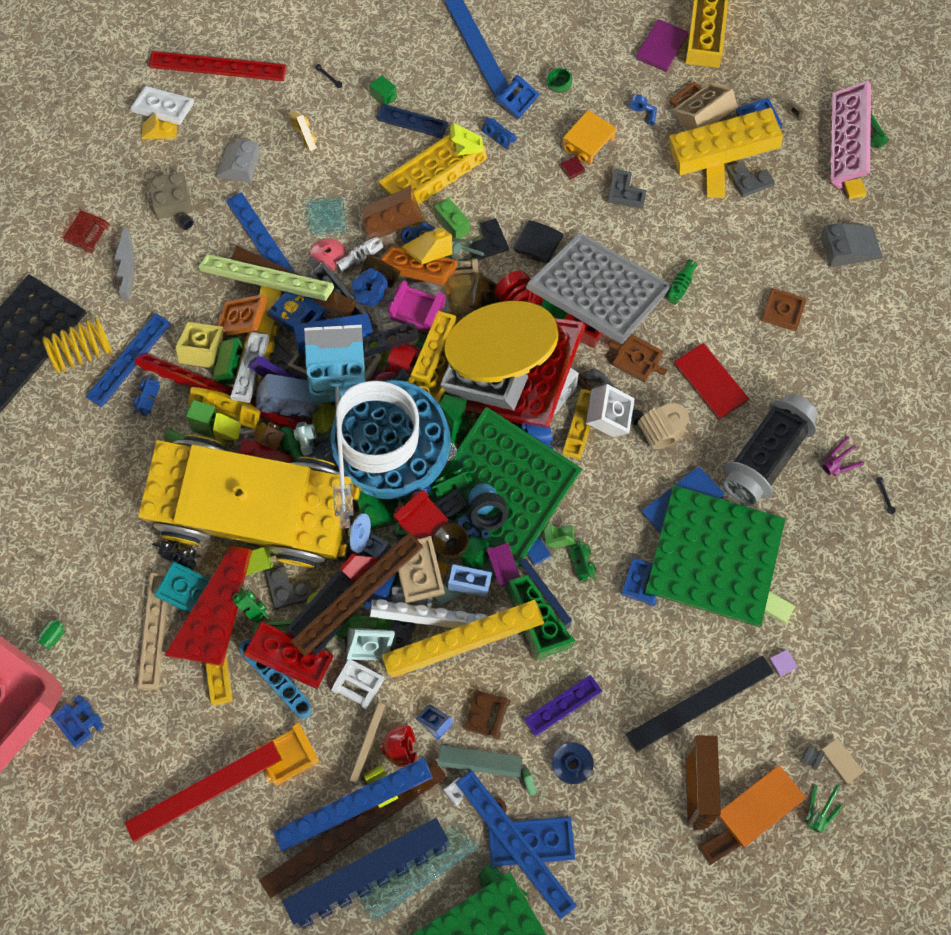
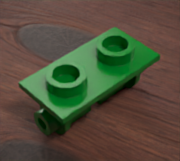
M459 467L453 470L449 476L441 475L437 477L432 484V489L437 487L435 490L437 497H444L455 491L452 486L453 484L456 485L458 490L471 485L470 482H473L472 476L470 474L467 475L469 468L463 469V467Z
M579 539V545L575 543L570 545L571 548L569 549L573 562L580 561V564L574 565L577 579H580V582L587 581V577L595 580L594 573L597 571L595 564L591 562L589 556L591 555V549L588 544Z
M239 585L241 592L233 595V603L244 611L252 622H260L263 616L269 619L265 612L267 607L260 600L258 602L255 601L256 596L249 588L245 590Z

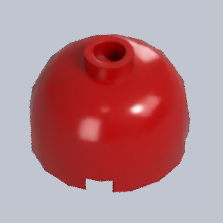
M401 725L392 728L386 734L384 742L381 743L382 754L386 755L387 760L397 767H405L416 761L417 753L412 754L413 742L416 743L412 727Z

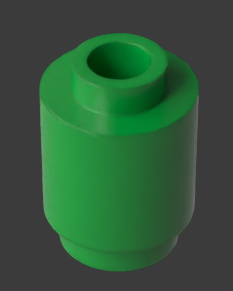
M56 619L54 621L48 620L37 635L36 641L49 650L52 646L56 645L66 632L63 629L65 625Z

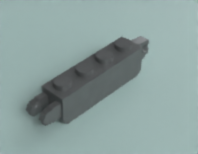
M314 257L307 261L313 268L310 273L313 279L333 283V291L356 301L353 293L329 265L323 261L319 263ZM357 302L351 316L368 314L372 329H377L378 326L372 320L373 317L362 304Z

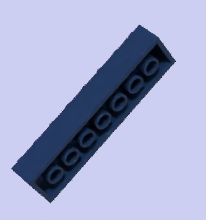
M436 817L282 901L292 924L297 929H307L314 924L313 920L319 917L321 919L329 917L333 914L332 910L340 907L343 909L352 904V899L357 896L363 898L372 893L370 889L379 886V888L386 886L391 882L390 878L396 875L398 878L410 872L409 868L412 866L420 867L426 864L428 858L434 854L438 857L446 853V848L449 847V840Z

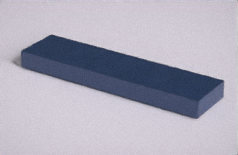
M382 104L377 116V121L442 139L448 127L447 121Z
M523 559L520 561L519 569L524 576H529L543 595V599L552 607L559 621H562L566 626L565 629L569 628L572 619L528 560Z

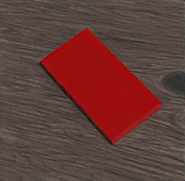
M704 343L674 361V366L718 420L749 401V397Z
M261 621L245 650L244 656L318 690L334 655L322 650L317 657L311 652L304 657L291 643L294 637Z

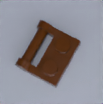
M476 690L464 730L499 740L506 708L509 707L511 700ZM493 703L499 704L492 730L486 729Z

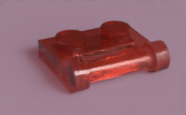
M80 210L63 240L70 245L83 249L87 253L93 254L95 245L103 232L109 228L110 223ZM95 224L98 225L90 241L86 243L85 240Z

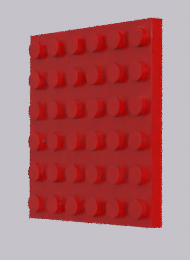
M554 318L558 328L557 345L545 362L540 366L536 365L531 368L530 372L527 373V381L514 410L467 400L465 413L480 416L484 409L488 407L508 421L549 428L583 335L585 324L578 321Z

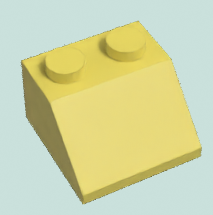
M187 322L176 345L179 363L213 368L217 363L216 353L217 349L221 346L224 328Z

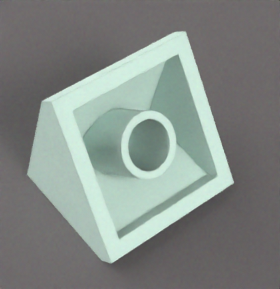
M348 628L346 658L353 660H383L382 655L389 652L395 632L388 629Z

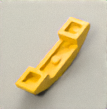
M196 387L191 388L188 406H191L193 400L215 406L218 413L237 419L241 425L256 430L261 412L256 407L247 402L231 400L230 395Z
M581 389L562 453L563 456L578 460L582 458L591 427L586 424L591 391Z

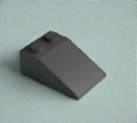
M848 223L826 225L820 236L830 267L883 258L873 226Z

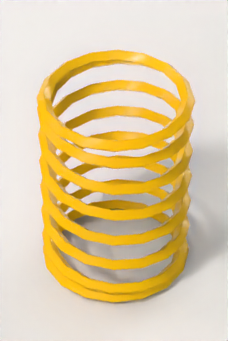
M98 317L94 318L97 330L92 322L87 320L88 333L84 326L78 323L79 335L70 326V338L64 330L60 331L61 340L56 334L52 333L53 345L47 337H43L45 349L57 374H61V369L63 372H66L57 343L72 369L75 366L66 340L81 366L83 365V360L75 337L88 362H91L92 358L84 335L98 359H100V353L93 333L105 355L112 354L113 351Z

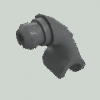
M592 368L590 371L584 372L585 380H598L601 382V386L608 384L613 387L606 375L598 369Z

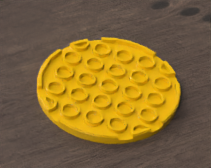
M523 301L494 303L473 311L452 328L445 342V355L449 366L457 371L460 376L469 380L501 382L504 378L512 376L517 378L529 373V370L536 365L540 366L552 354L558 341L557 324L551 313L539 305Z

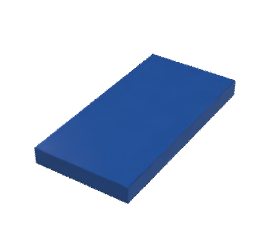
M700 466L675 484V486L719 499L725 495ZM672 488L641 512L659 533H661Z
M571 817L512 821L544 863L575 860ZM488 827L491 867L517 865Z

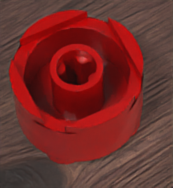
M408 343L392 348L387 362H390V366L385 368V372L398 374L401 368H405L411 374L421 349Z

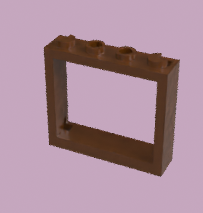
M696 735L685 752L687 827L693 828V831H706V828H709L721 815L718 736Z

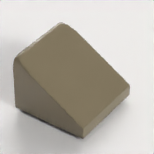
M793 100L790 101L787 113L799 121L808 113Z

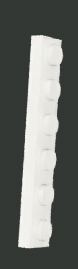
M383 599L372 600L370 617L449 628H458L488 617L481 613L470 614L464 611H449L444 608H428L424 605H407L404 602H387Z

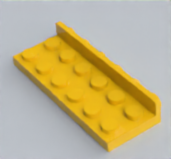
M449 134L378 182L379 187L388 195L412 186L419 205L487 159L486 149L483 145L482 152L457 155L456 143L451 140V134Z

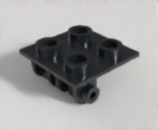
M161 540L152 544L160 548L158 554L161 555V558L171 562L176 561L189 569H194L197 564L195 558L201 557V555L196 553L195 549L190 547L182 548L175 541Z

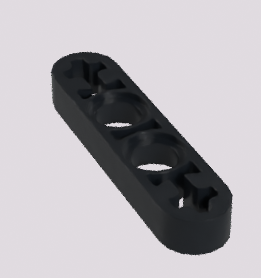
M405 323L362 338L363 346L366 347V350L363 347L364 358L415 341L419 336L416 325ZM389 336H396V339L394 341H387ZM372 342H379L375 348L369 347Z

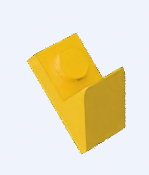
M157 113L142 123V139L177 138V124L169 121H159Z

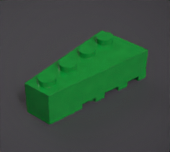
M525 575L510 580L506 591L512 606L516 607L535 600L544 621L542 625L523 631L535 661L572 648L576 640L565 629L566 626L563 622L559 621L553 612L554 610L543 599V595L529 576Z

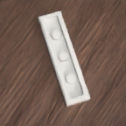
M250 332L230 396L231 400L250 403L258 373L247 367L249 362L256 356L264 357L269 341L268 334Z

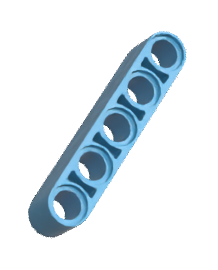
M251 639L242 641L239 650L245 661L297 718L302 720L309 718L312 714V706L309 700L285 674L268 666L260 669L258 668L259 662L244 656ZM276 675L281 677L279 682H271L272 677ZM287 690L294 691L293 696L290 698L284 697V693ZM300 705H307L308 707L305 712L297 711Z

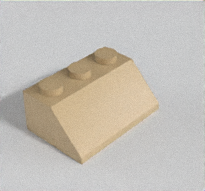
M709 83L674 108L672 112L687 130H692L719 122V120L737 108L738 105L732 88Z

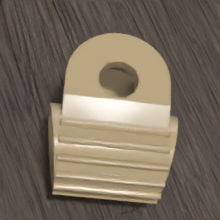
M669 403L660 408L655 407L649 410L640 418L637 424L652 449H663L674 444L684 435L689 421V414L682 405Z

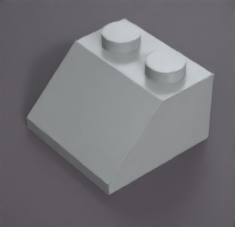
M240 139L226 146L217 177L251 183L260 157L258 143Z

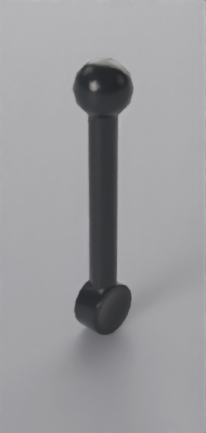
M320 64L315 65V69L317 71H321L326 77H328L333 83H335L336 88L342 87L341 81H336L331 75H329L324 69H322V66Z
M878 477L876 482L880 485L886 500L887 512L894 514L896 509L891 505L883 484L884 479Z

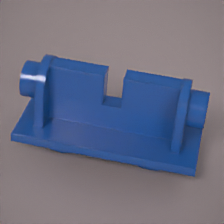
M486 117L481 131L508 150L510 143H515L517 140L516 134L508 129H503L504 126L499 124L496 119Z
M151 375L146 380L142 379L139 386V390H141L140 397L136 396L133 407H135L134 414L137 410L141 411V414L144 416H148V413H151L155 400L148 397L156 398L160 388L158 380H149Z

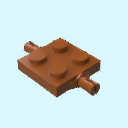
M633 334L622 345L614 340L609 344V347L618 351V356L614 360L613 366L644 383L654 371L663 376L668 371V369L658 365L664 351Z

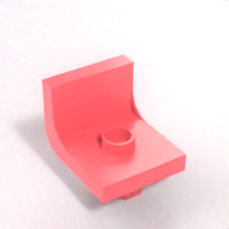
M1 636L0 773L53 712L63 693V688L55 676Z

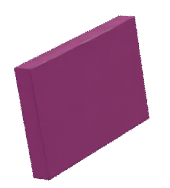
M658 19L636 55V59L667 72L688 37L689 32Z

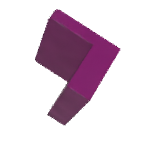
M509 543L495 548H487L500 586L505 587L510 580L520 577Z

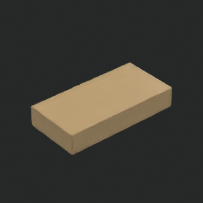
M838 738L822 749L825 752L824 757L846 785L864 772Z

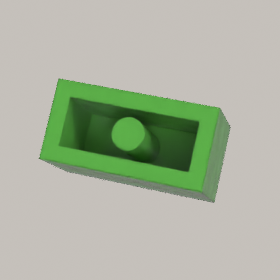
M449 197L434 206L435 218L447 232L452 234L453 238L461 239L470 233V221Z
M193 400L185 413L192 431L214 438L213 427L217 413L215 406Z

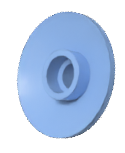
M364 513L356 517L353 525L348 530L351 549L356 553L361 552L365 548L370 536V518Z

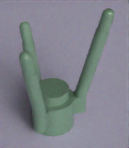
M452 237V254L448 255L451 259L457 260L453 254H458L461 249L484 256L483 252L460 244H471L472 240ZM458 261V266L462 267V264Z

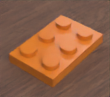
M262 294L226 301L217 325L224 328L223 336L257 331L268 298Z

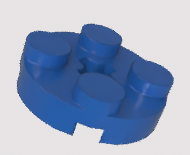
M369 268L354 279L351 286L353 288V296L358 303L374 306L384 298L383 292L385 288L387 289L388 284L383 274L373 268Z

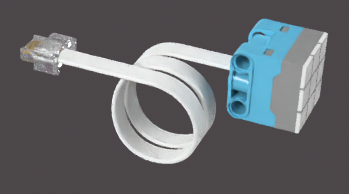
M362 325L304 328L310 398L318 403L336 402L340 485H333L335 516H339L340 528H350V515H354L352 484L344 483L343 458L352 467L369 473L387 472L398 468L409 460L417 447L419 435L418 409L412 397L402 388L383 381L365 382ZM385 401L403 409L410 417L414 427L408 441L395 451L380 455L363 454L351 448L343 437L342 422L346 413L352 407L362 402Z

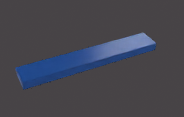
M155 313L89 391L86 398L102 408L137 366L135 365L136 358L144 353H148L170 327L171 323Z

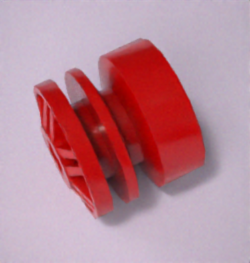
M521 270L507 274L499 281L495 288V296L500 302L523 301L541 306L544 300L542 297L526 289L531 278L525 271Z

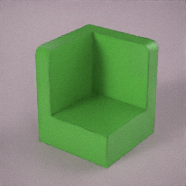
M550 524L544 528L546 545L551 548L558 549L575 544L574 527L572 525L556 528Z

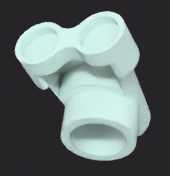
M300 422L297 424L296 429H294V437L296 441H300L302 454L309 455L313 452L312 449L315 448L312 439H316V430L313 424L306 425V422Z

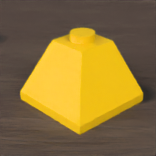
M436 228L403 245L402 250L420 264H424L452 254V234L443 228Z

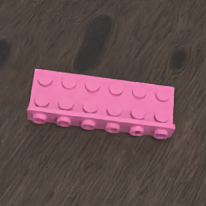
M868 80L833 93V101L831 102L832 144L830 145V181L838 189L843 188L844 181L870 173L871 84Z

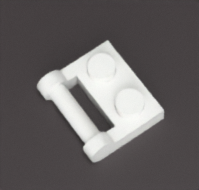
M348 659L331 691L335 694H342L362 705L361 707L365 710H368L385 678L363 665ZM344 681L367 692L366 698L342 686Z

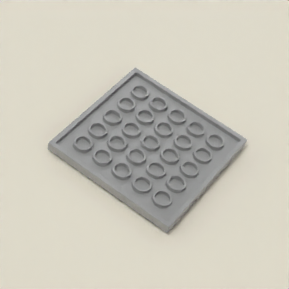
M579 233L528 282L526 289L623 344L666 296L672 284L584 234Z

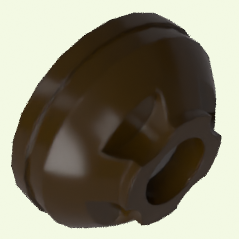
M448 523L438 528L435 532L433 546L440 556L447 559H455L466 552L469 546V537L462 526ZM450 540L458 541V546L452 550L447 547V543Z

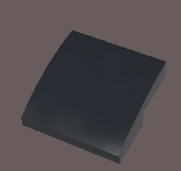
M529 220L513 249L517 253L530 255L532 260L548 263L564 235L552 227Z

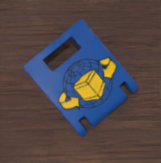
M284 292L271 309L267 311V315L294 333V325L302 324V320L309 312L310 317H312L310 322H315L322 318L325 314V309L306 296Z

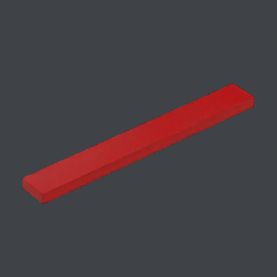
M152 51L149 61V68L282 82H284L287 69L286 64Z
M274 741L265 744L126 821L125 825L132 841L136 842L282 761L283 759Z

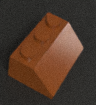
M412 186L364 206L362 214L367 235L371 238L376 236L378 238L384 237L423 220Z

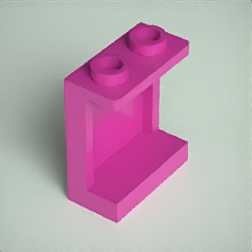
M403 280L401 286L398 285L396 288L394 301H390L387 311L389 312L390 320L402 324L413 323L418 330L429 333L438 310H443L445 294L438 292L436 296L408 287L407 281Z

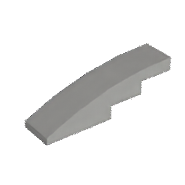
M124 227L114 259L119 267L117 272V278L121 284L119 294L122 301L130 302L134 284L135 258L131 235L128 228Z

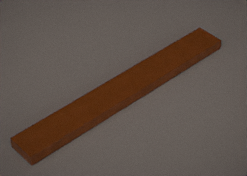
M237 245L231 257V260L299 275ZM333 290L326 301L307 297L318 305L344 317L352 315L357 303Z
M409 532L295 636L291 643L304 657L307 656L422 550L423 545Z

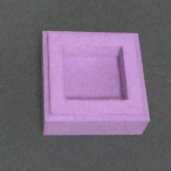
M788 649L769 659L779 677L798 667Z

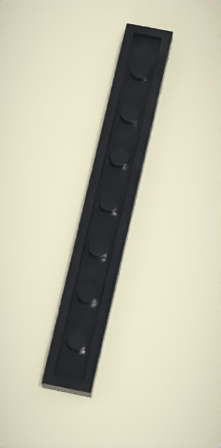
M761 656L626 733L625 736L637 753L771 676L774 671L764 656Z

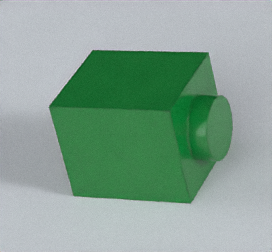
M381 75L370 84V95L381 104L388 105L396 100L397 88Z
M471 536L466 552L460 556L462 564L468 568L481 570L489 558L487 548H489L488 542Z

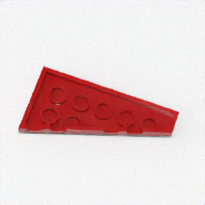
M235 546L230 547L164 656L223 667L238 606L233 603L232 597L234 594L241 592L239 585L242 587L244 585L252 550Z

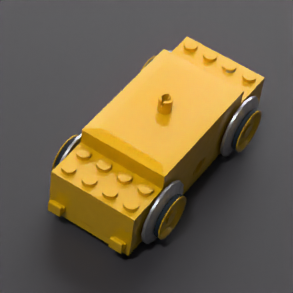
M184 435V440H177L174 443L156 441L138 517L147 523L154 524V528L161 531V538L189 545H199L200 540L210 539L209 535L268 546L271 552L277 554V561L306 568H314L315 563L324 562L325 558L339 560L340 557L346 558L348 545H343L352 499L359 500L360 489L354 487L350 477L344 476L347 518L344 519L345 526H342L339 472L335 471V464L309 457H299L298 462L285 463L222 450V443L195 435Z

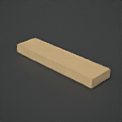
M377 703L350 776V782L353 785L359 786L386 712L385 704Z

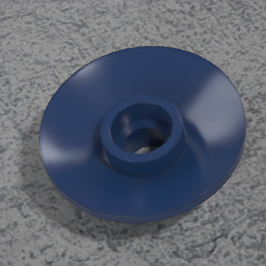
M578 743L562 745L556 750L552 759L555 775L567 784H580L591 775L594 766L590 751ZM569 762H575L576 767L570 768L568 765Z

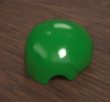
M567 68L553 69L548 74L547 84L553 92L563 93L572 86L573 77Z

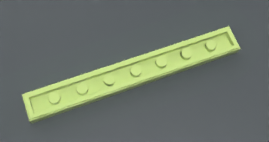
M207 254L199 265V270L202 272L323 301L327 300L334 289L333 283L210 254Z

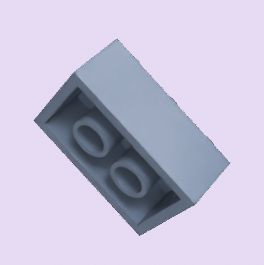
M267 374L256 388V408L265 413L278 412L285 416L298 415L299 418H309L322 405V402H314L310 398L308 380Z

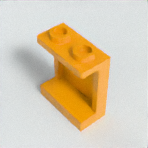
M587 110L563 137L562 147L567 153L577 156L581 162L591 165L593 157L608 140L611 142L615 138L616 127L590 110Z
M300 723L293 725V729L272 740L283 760L268 768L264 775L268 782L271 783L273 781L275 786L320 762Z

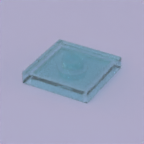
M343 198L308 202L312 236L347 232Z

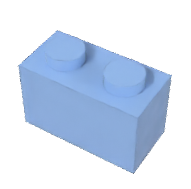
M453 564L448 590L487 598L492 572Z

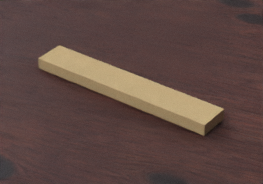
M150 572L137 685L138 690H159L168 603L154 597V594L166 573Z

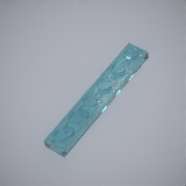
M467 839L458 846L459 850L454 854L449 852L441 858L442 862L437 866L432 864L423 871L425 874L420 878L415 876L406 882L407 887L401 891L396 889L388 895L389 899L383 904L381 901L374 904L370 908L371 912L368 913L373 923L477 851L479 845L476 840L473 839L470 842Z

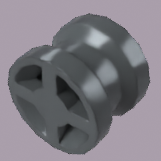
M809 744L800 762L809 764L812 769L816 770L825 752L822 750L818 751L814 749L813 745Z

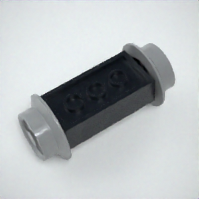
M786 394L782 400H773L769 404L767 416L734 462H728L725 466L727 478L724 480L723 486L733 498L743 504L753 506L756 505L760 498L768 499L772 496V484L805 437H812L816 433L817 428L814 421L818 413L815 407L808 400L796 394Z

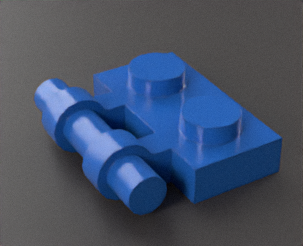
M81 695L74 699V702L77 704L76 707L72 709L67 703L51 716L76 749L93 736L88 729L92 726L97 731L104 728L100 716L91 710V705ZM80 713H84L88 718L84 723L78 717Z

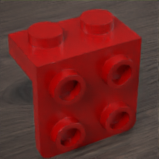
M424 489L421 492L418 490L409 497L410 501L406 505L401 504L394 511L396 514L393 515L396 522L406 533L410 532L416 539L428 536L432 538L438 528L448 524V519L429 499V495Z

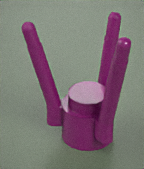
M848 436L822 460L821 466L828 475L833 474L837 476L842 472L864 465V461L840 468L842 465L840 460L856 448V445H852L839 456H834L849 440Z

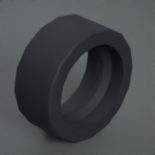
M486 492L479 494L471 501L469 508L472 523L477 528L490 531L503 526L507 521V505L501 495ZM485 506H496L500 509L499 513L492 517H482L477 514L478 510Z

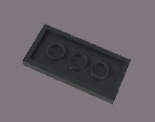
M338 570L286 628V631L292 637L297 636L354 582ZM358 609L318 644L311 653L317 657Z

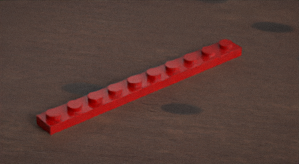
M147 353L140 355L135 361V365L140 366L143 370L157 373L158 376L174 380L175 383L180 385L213 390L230 396L233 390L231 387ZM252 396L249 404L256 407V398ZM259 410L261 411L260 418L275 421L277 425L292 428L293 431L300 422H306V425L312 423V420L299 418L298 415L285 416L278 412L265 413Z

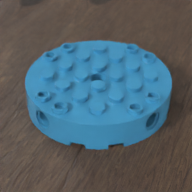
M388 380L386 382L405 390L417 406L419 435L417 447L413 455L398 468L387 472L369 473L360 471L348 464L344 458L343 467L344 476L350 477L354 487L359 488L361 492L381 499H399L411 496L417 490L420 492L439 476L449 456L451 437L443 410L432 395L412 383ZM377 400L362 402L352 407L346 413L342 422V434L347 444L354 450L368 455H380L395 451L408 441L414 430L410 417L403 409L395 404ZM335 417L331 431L333 456L339 467ZM395 437L392 441L387 442L389 438Z

